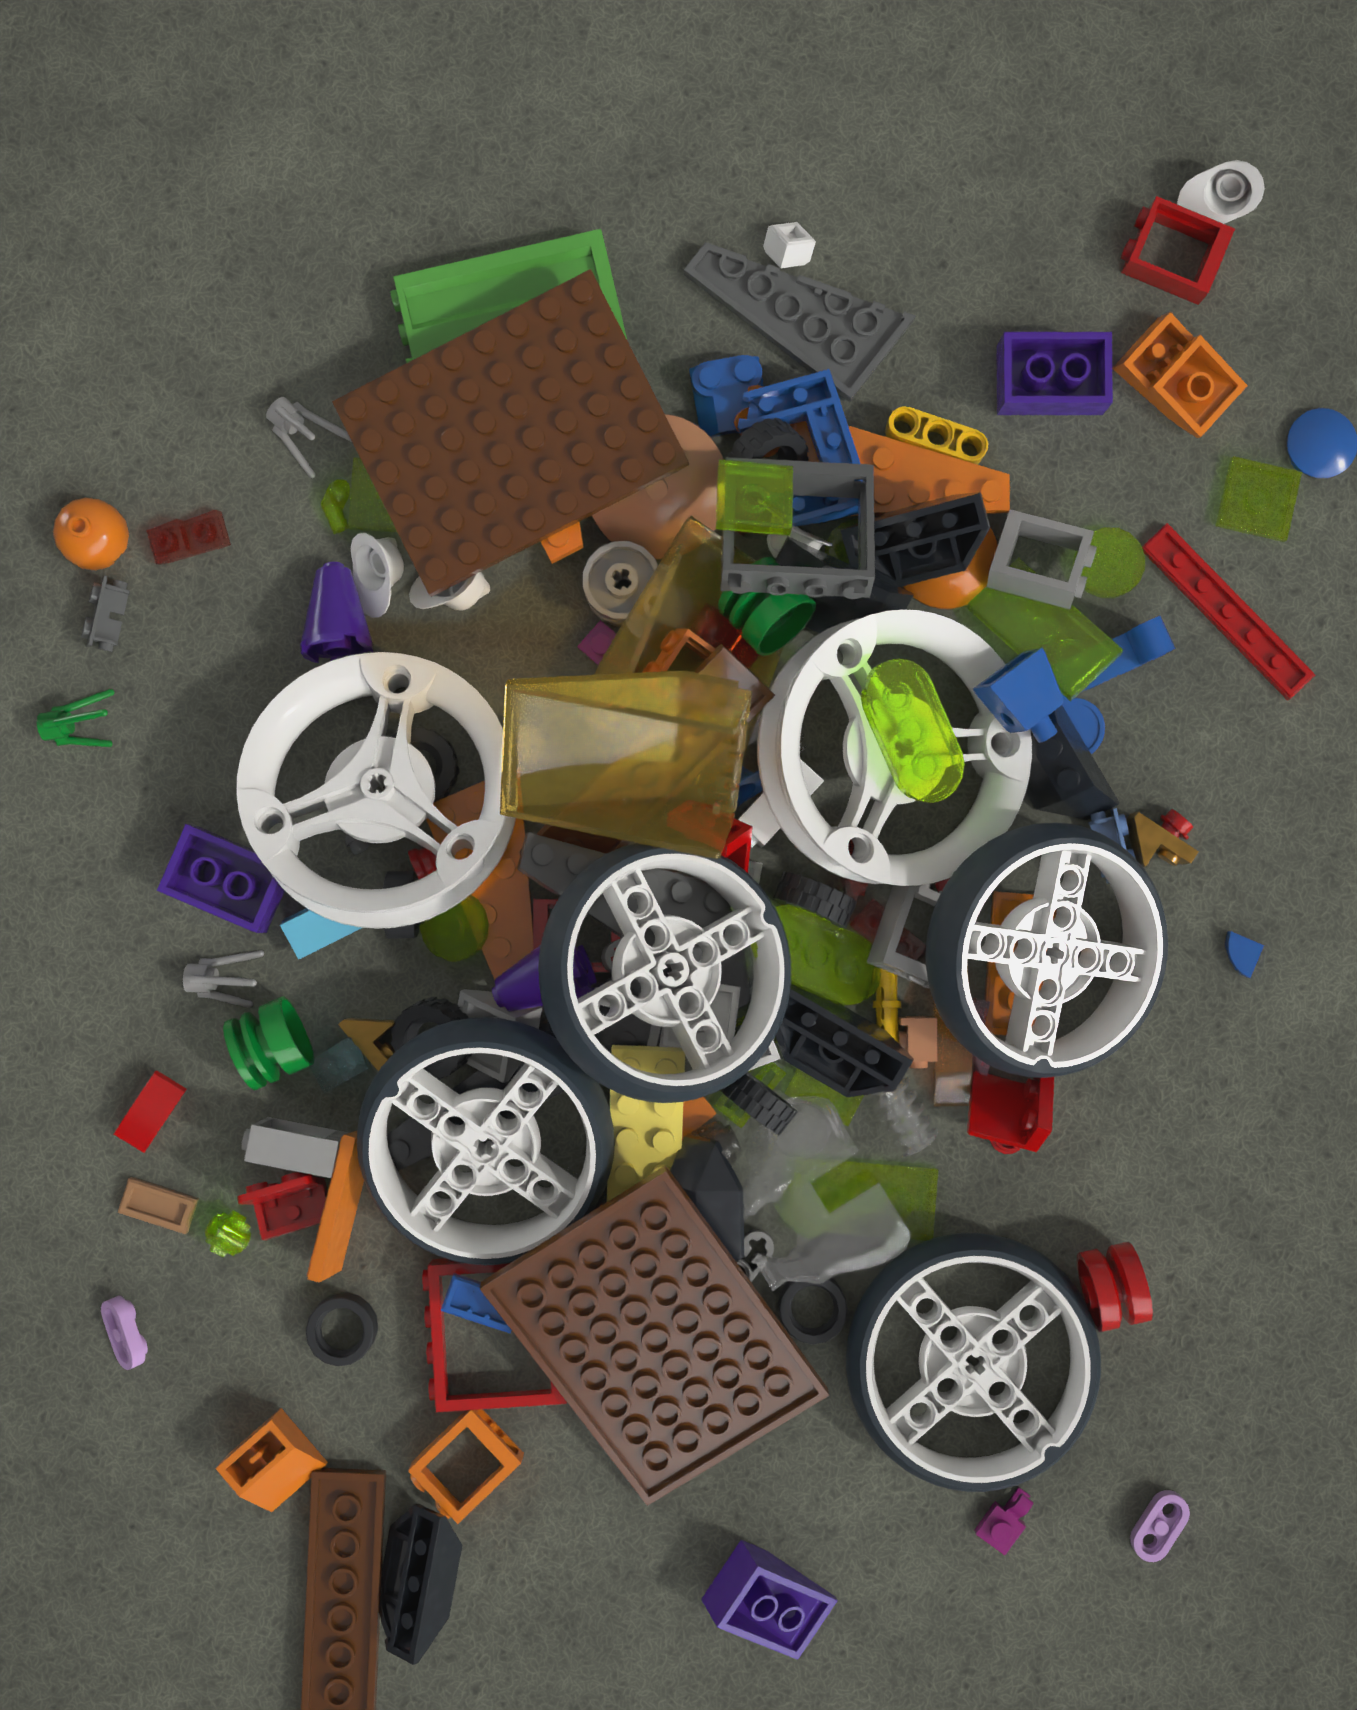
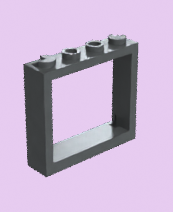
M726 457L723 495L721 591H732L739 594L762 592L772 595L803 594L810 597L844 596L848 599L870 598L875 579L874 465ZM735 492L858 498V570L734 564Z

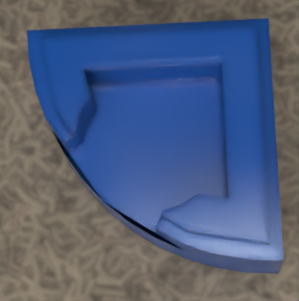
M1228 931L1225 947L1229 960L1239 974L1246 978H1251L1264 945Z

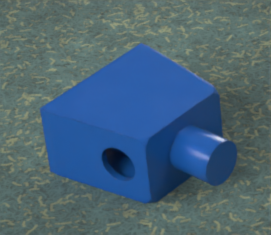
M1043 648L1023 651L973 688L974 693L1006 731L1015 733L1030 729L1038 743L1048 740L1057 733V729L1048 715L1063 704L1064 699Z

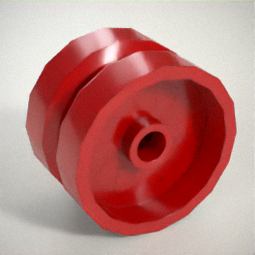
M1129 1241L1109 1246L1106 1257L1098 1249L1077 1254V1271L1084 1301L1098 1332L1120 1328L1122 1316L1130 1325L1152 1320L1153 1309L1148 1282L1139 1256Z

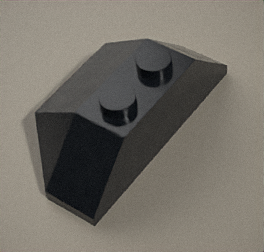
M981 492L950 495L874 517L875 577L898 588L965 571L990 529ZM857 523L842 529L841 534L850 565L858 569Z
M787 536L775 559L781 566L858 570L844 561ZM875 577L870 598L848 599L844 596L811 597L816 602V609L805 627L821 633L840 623L863 618L868 615L891 610H906L914 594L901 587L896 588Z
M1061 705L1048 715L1057 729V733L1053 737L1038 743L1031 731L1032 760L1026 794L1036 810L1088 820L1091 818V814L1105 812L1119 805L1120 802L1064 707Z
M791 986L785 1015L776 1034L784 1061L845 1097L870 1095L884 1091L892 1092L897 1089L914 1058L886 1030L822 993Z
M687 1134L682 1140V1149L678 1150L670 1172L734 1260L738 1262L744 1257L743 1187L731 1164L722 1154L724 1150L719 1141Z
M421 1504L413 1505L409 1508V1511L390 1526L382 1567L379 1607L381 1624L387 1637L384 1640L386 1651L412 1665L419 1663L449 1619L463 1546L446 1516Z

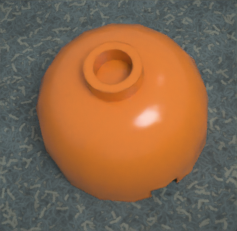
M85 497L73 500L61 509L54 522L53 535L57 548L68 561L82 569L96 571L110 567L124 553L128 544L129 531L126 520L115 507L103 500Z

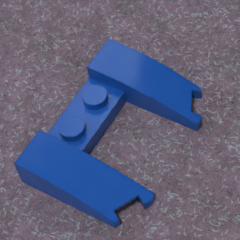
M830 369L744 392L743 401L750 403L747 419L739 418V433H743L746 429L751 428L754 423L762 422L767 418L771 420L779 418L788 424L806 421L819 462L861 464ZM766 494L760 498L761 503L766 508L773 505L786 519L783 522L785 528L815 524L858 514V498Z

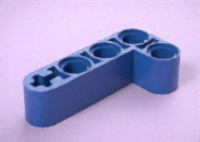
M1158 616L1120 636L1051 666L1063 699L1066 700L1087 689L1109 681L1120 674L1122 675L1142 666L1151 660H1155L1176 648L1161 616Z

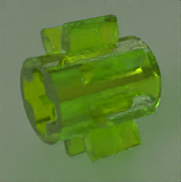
M234 1210L229 1215L224 1212L215 1215L205 1229V1236L207 1238L205 1242L211 1245L209 1251L222 1258L227 1253L232 1256L241 1253L247 1247L251 1238L249 1230L251 1226L245 1223L246 1217Z

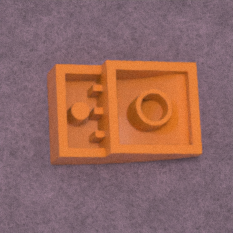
M1171 312L1158 317L1112 368L1169 420L1196 438H1201L1248 386L1201 335L1193 337Z

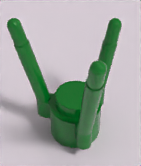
M109 689L63 706L52 707L51 712L39 713L37 716V729L40 737L44 741L55 740L57 746L73 744L111 747L113 743L110 740L69 736V734L75 731V722L106 716L108 714L106 709L71 715L69 712L113 696L114 690Z

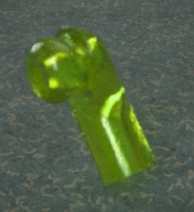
M336 479L330 483L321 500V509L333 534H338L349 528L342 511L349 499L351 488L344 479Z

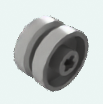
M613 541L599 547L588 558L583 571V590L591 611L603 622L616 627L633 626L643 622L656 610L661 598V572L655 558L643 546L630 541ZM621 581H626L630 585L628 588L622 586L621 590L616 589L617 584Z

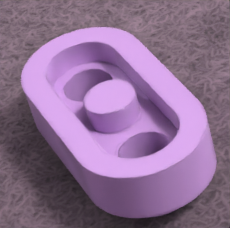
M116 1296L103 1302L101 1314L117 1361L126 1370L143 1364L148 1347L144 1337L139 1334L135 1322L136 1311L133 1304L121 1296Z
M1171 1490L1157 1493L1132 1529L1130 1543L1141 1559L1147 1562H1157L1163 1559L1187 1524L1190 1516L1189 1507L1178 1493ZM1168 1503L1173 1504V1511L1170 1514H1163L1162 1509L1164 1505ZM1153 1534V1542L1148 1545L1143 1544L1144 1536Z

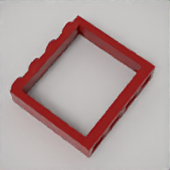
M444 1258L432 1259L428 1264V1270H423V1290L429 1291L430 1305L425 1306L424 1320L425 1327L431 1328L432 1342H427L426 1355L427 1363L433 1364L434 1378L429 1379L428 1389L430 1401L435 1400L436 1412L567 1404V1401L552 1382L551 1389L448 1395L444 1312L441 1311L443 1304L442 1276L453 1275V1273L459 1275L493 1273L510 1263L475 1265Z

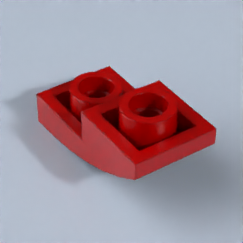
M156 1070L113 1135L145 1153L187 1089Z

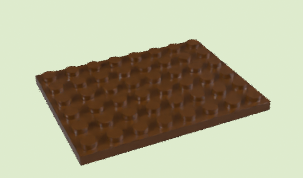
M591 269L332 401L431 597L689 466V461Z
M666 1165L484 1279L480 1284V1290L647 1506L829 1396L828 1387Z

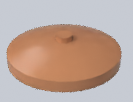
M665 414L689 461V466L592 515L600 530L611 542L630 541L643 546L655 559L681 556L697 548L711 536L723 517L726 464L716 443L703 429L687 419L672 414Z

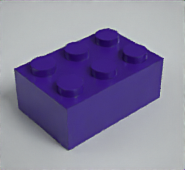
M1112 332L1003 333L996 346L997 415H1103L1113 403Z
M185 824L157 888V891L255 933H267L285 892L258 858L254 850L201 827Z

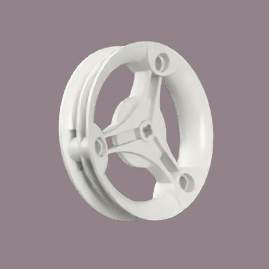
M901 609L884 611L840 623L814 636L795 652L781 669L770 688L775 696L763 707L757 738V759L761 784L769 808L780 828L800 852L825 870L846 879L871 884L918 886L951 878L957 868L974 851L988 841L1008 831L1026 793L1031 769L1032 739L1030 729L1015 733L1006 731L973 691L974 687L1005 665L993 648L973 631L950 618L920 610ZM875 645H910L922 649L946 663L965 683L979 709V713L974 717L970 729L944 726L934 711L921 700L904 694H890L874 675L867 663ZM837 649H839L843 655L842 664L838 662ZM854 674L869 699L868 702L864 703L848 675ZM830 679L838 692L849 718L843 739V759L853 786L846 811L838 827H831L817 810L805 784L800 759V736L806 708L817 685L821 680ZM968 737L967 746L969 754L947 755L946 738ZM971 761L972 766L983 780L971 810L958 827L945 839L928 849L909 854L888 855L877 838L883 824L896 804H906L922 798L938 783L945 767ZM869 799L875 800L863 829L858 828L857 826ZM850 839L854 843V851L852 855L849 854L848 844Z
M376 652L346 656L318 666L286 686L268 704L252 727L242 751L237 774V802L242 826L250 845L275 880L292 898L310 911L326 919L355 927L380 929L412 925L440 915L461 903L489 877L503 856L513 832L517 814L518 787L515 768L504 730L488 702L472 685L453 671L435 662L401 653ZM408 687L402 693H393L396 689ZM373 696L378 703V708L366 739L350 745L336 757L327 772L324 785L301 798L282 804L275 797L278 774L287 752L302 731L322 714L338 705L361 697ZM434 705L450 714L463 726L473 740L483 765L485 794L481 815L478 820L464 823L459 827L448 820L433 805L435 799V780L432 770L421 752L410 744L414 713L425 711ZM390 712L401 714L396 738L385 737ZM380 786L382 790L384 786L386 787L382 793H379L378 790H376V794L374 793L377 787ZM323 807H327L329 811L297 824L293 820ZM426 818L448 834L441 845L418 828ZM283 823L280 831L268 834L271 827L275 824ZM342 830L349 836L368 843H388L404 837L410 839L437 856V870L417 881L398 887L372 890L357 889L336 884L319 876L300 861L297 855L301 840L329 831ZM469 848L473 850L472 854L462 860L455 858L456 853L460 849Z

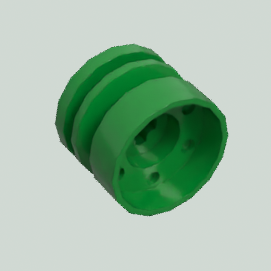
M772 557L761 558L751 564L781 566ZM723 591L718 601V611L725 618L729 619L730 624L734 628L742 629V637L761 656L770 655L792 641L804 629L816 609V602L810 596L803 594L772 595L762 592L739 594L732 591Z
M284 996L259 1006V1021L252 1013L246 1012L241 1014L240 1020L233 1018L224 1022V1039L230 1057L242 1079L254 1091L265 1087L267 1081L273 1083L280 1080L279 1065L290 1075L314 1064L315 1057L311 1041L299 1014L291 1002Z

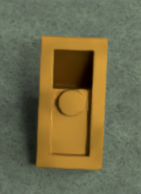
M1140 812L1131 813L1126 819L1135 858L1143 868L1146 867L1157 849L1160 850L1158 856L1173 866H1177L1178 863L1182 865L1191 864L1199 852Z
M348 1018L338 1024L378 1071L395 1053L394 1048L388 1042L381 1044L378 1041L395 1026V1020Z

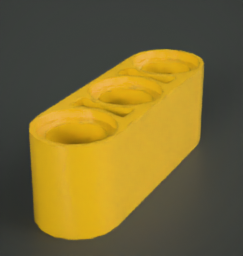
M903 406L895 409L890 415L885 428V434L888 438L977 465L988 450V441L982 432L911 407ZM904 421L909 424L911 431L906 434L900 433L895 429L894 423ZM931 432L941 434L944 438V443L941 445L931 443L927 434ZM965 443L974 445L978 454L973 457L964 454L961 445Z

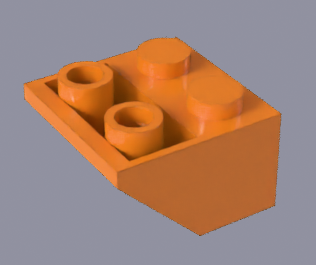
M280 1408L234 1448L215 1469L239 1497L273 1512L312 1478V1471L321 1470L328 1462L284 1410Z

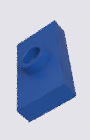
M453 1273L441 1306V1311L511 1333L512 1330L480 1290L481 1282Z

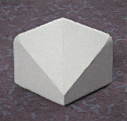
M798 222L768 226L763 247L769 257L780 268L805 265L810 262L816 241Z

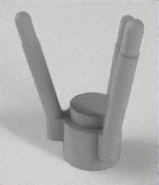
M280 397L270 405L266 418L274 424L272 431L282 439L310 478H314V471L287 434H294L299 431L308 439H315V435L303 425V417L350 442L352 441L344 429L307 410L299 402L292 404L285 397Z
M264 951L246 952L213 959L200 958L199 964H187L183 973L184 990L186 992H196L199 998H212L251 1008L253 1006L251 1001L213 990H216L218 985L255 986L257 981L245 978L219 977L218 969L213 968V966L263 957Z

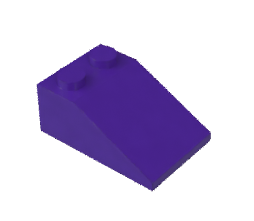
M740 1540L701 1599L717 1628L797 1660L838 1601L834 1595L770 1552L743 1540Z

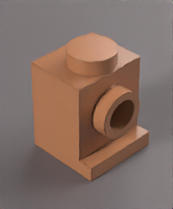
M898 1016V1024L904 1025V1032H898L899 1044L914 1058L909 1068H928V1062H937V1018L933 1016Z

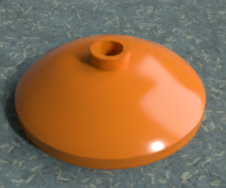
M989 529L965 571L906 585L903 588L914 594L913 598L920 603L938 609H955L974 602L988 589L989 570L998 546L992 529Z

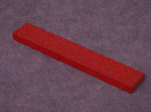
M1168 523L1140 548L1286 700H1290L1315 676L1313 671Z

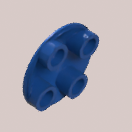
M1327 408L1313 409L1302 414L1294 421L1287 436V450L1291 464L1297 471L1315 478H1330L1345 471L1351 465L1357 453V434L1352 423L1343 414Z

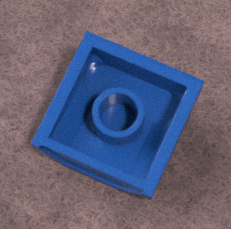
M740 355L703 362L689 369L699 427L710 437L737 433L738 431L734 425L735 416L750 405V403L743 401L744 392H747L748 387L752 385L764 387L759 357Z

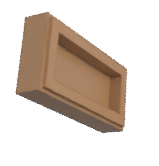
M130 1177L128 1178L117 1213L187 1234L199 1198Z

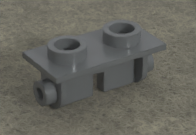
M104 575L100 583L93 582L89 603L95 604L92 618L85 617L81 637L87 639L86 647L90 648L93 641L99 642L98 649L112 652L113 647L118 646L122 621L110 619L109 615L110 612L124 615L130 591L126 590L128 583L113 580L112 585L106 584L108 576Z

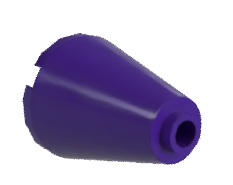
M327 562L323 564V567L317 569L315 573L300 644L302 656L314 663H319V657L331 658L330 661L346 656L367 653L368 651L373 653L372 638L352 571L344 567V564L340 562Z
M541 945L495 979V987L492 988V994L500 1008L505 1007L509 1012L543 1006L538 971ZM583 945L575 946L573 981L577 999L596 989L591 987V985L597 982L592 964Z

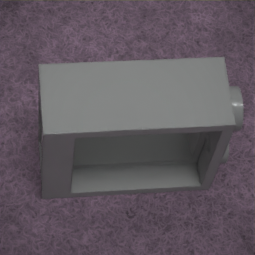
M1010 509L989 570L987 587L1070 610L1074 597H1082L1088 577L1081 576L1084 566L1091 568L1097 550L1096 546L1091 545L1094 531ZM1022 536L1078 551L1069 582L1009 567L1018 537Z
M930 884L918 886L893 885L867 963L925 988H930L926 965L895 951L913 898L915 897L935 906L942 891L938 893L929 889Z
M267 1117L252 1124L251 1129H246L242 1140V1150L246 1151L244 1161L332 1178L341 1137L349 1132Z

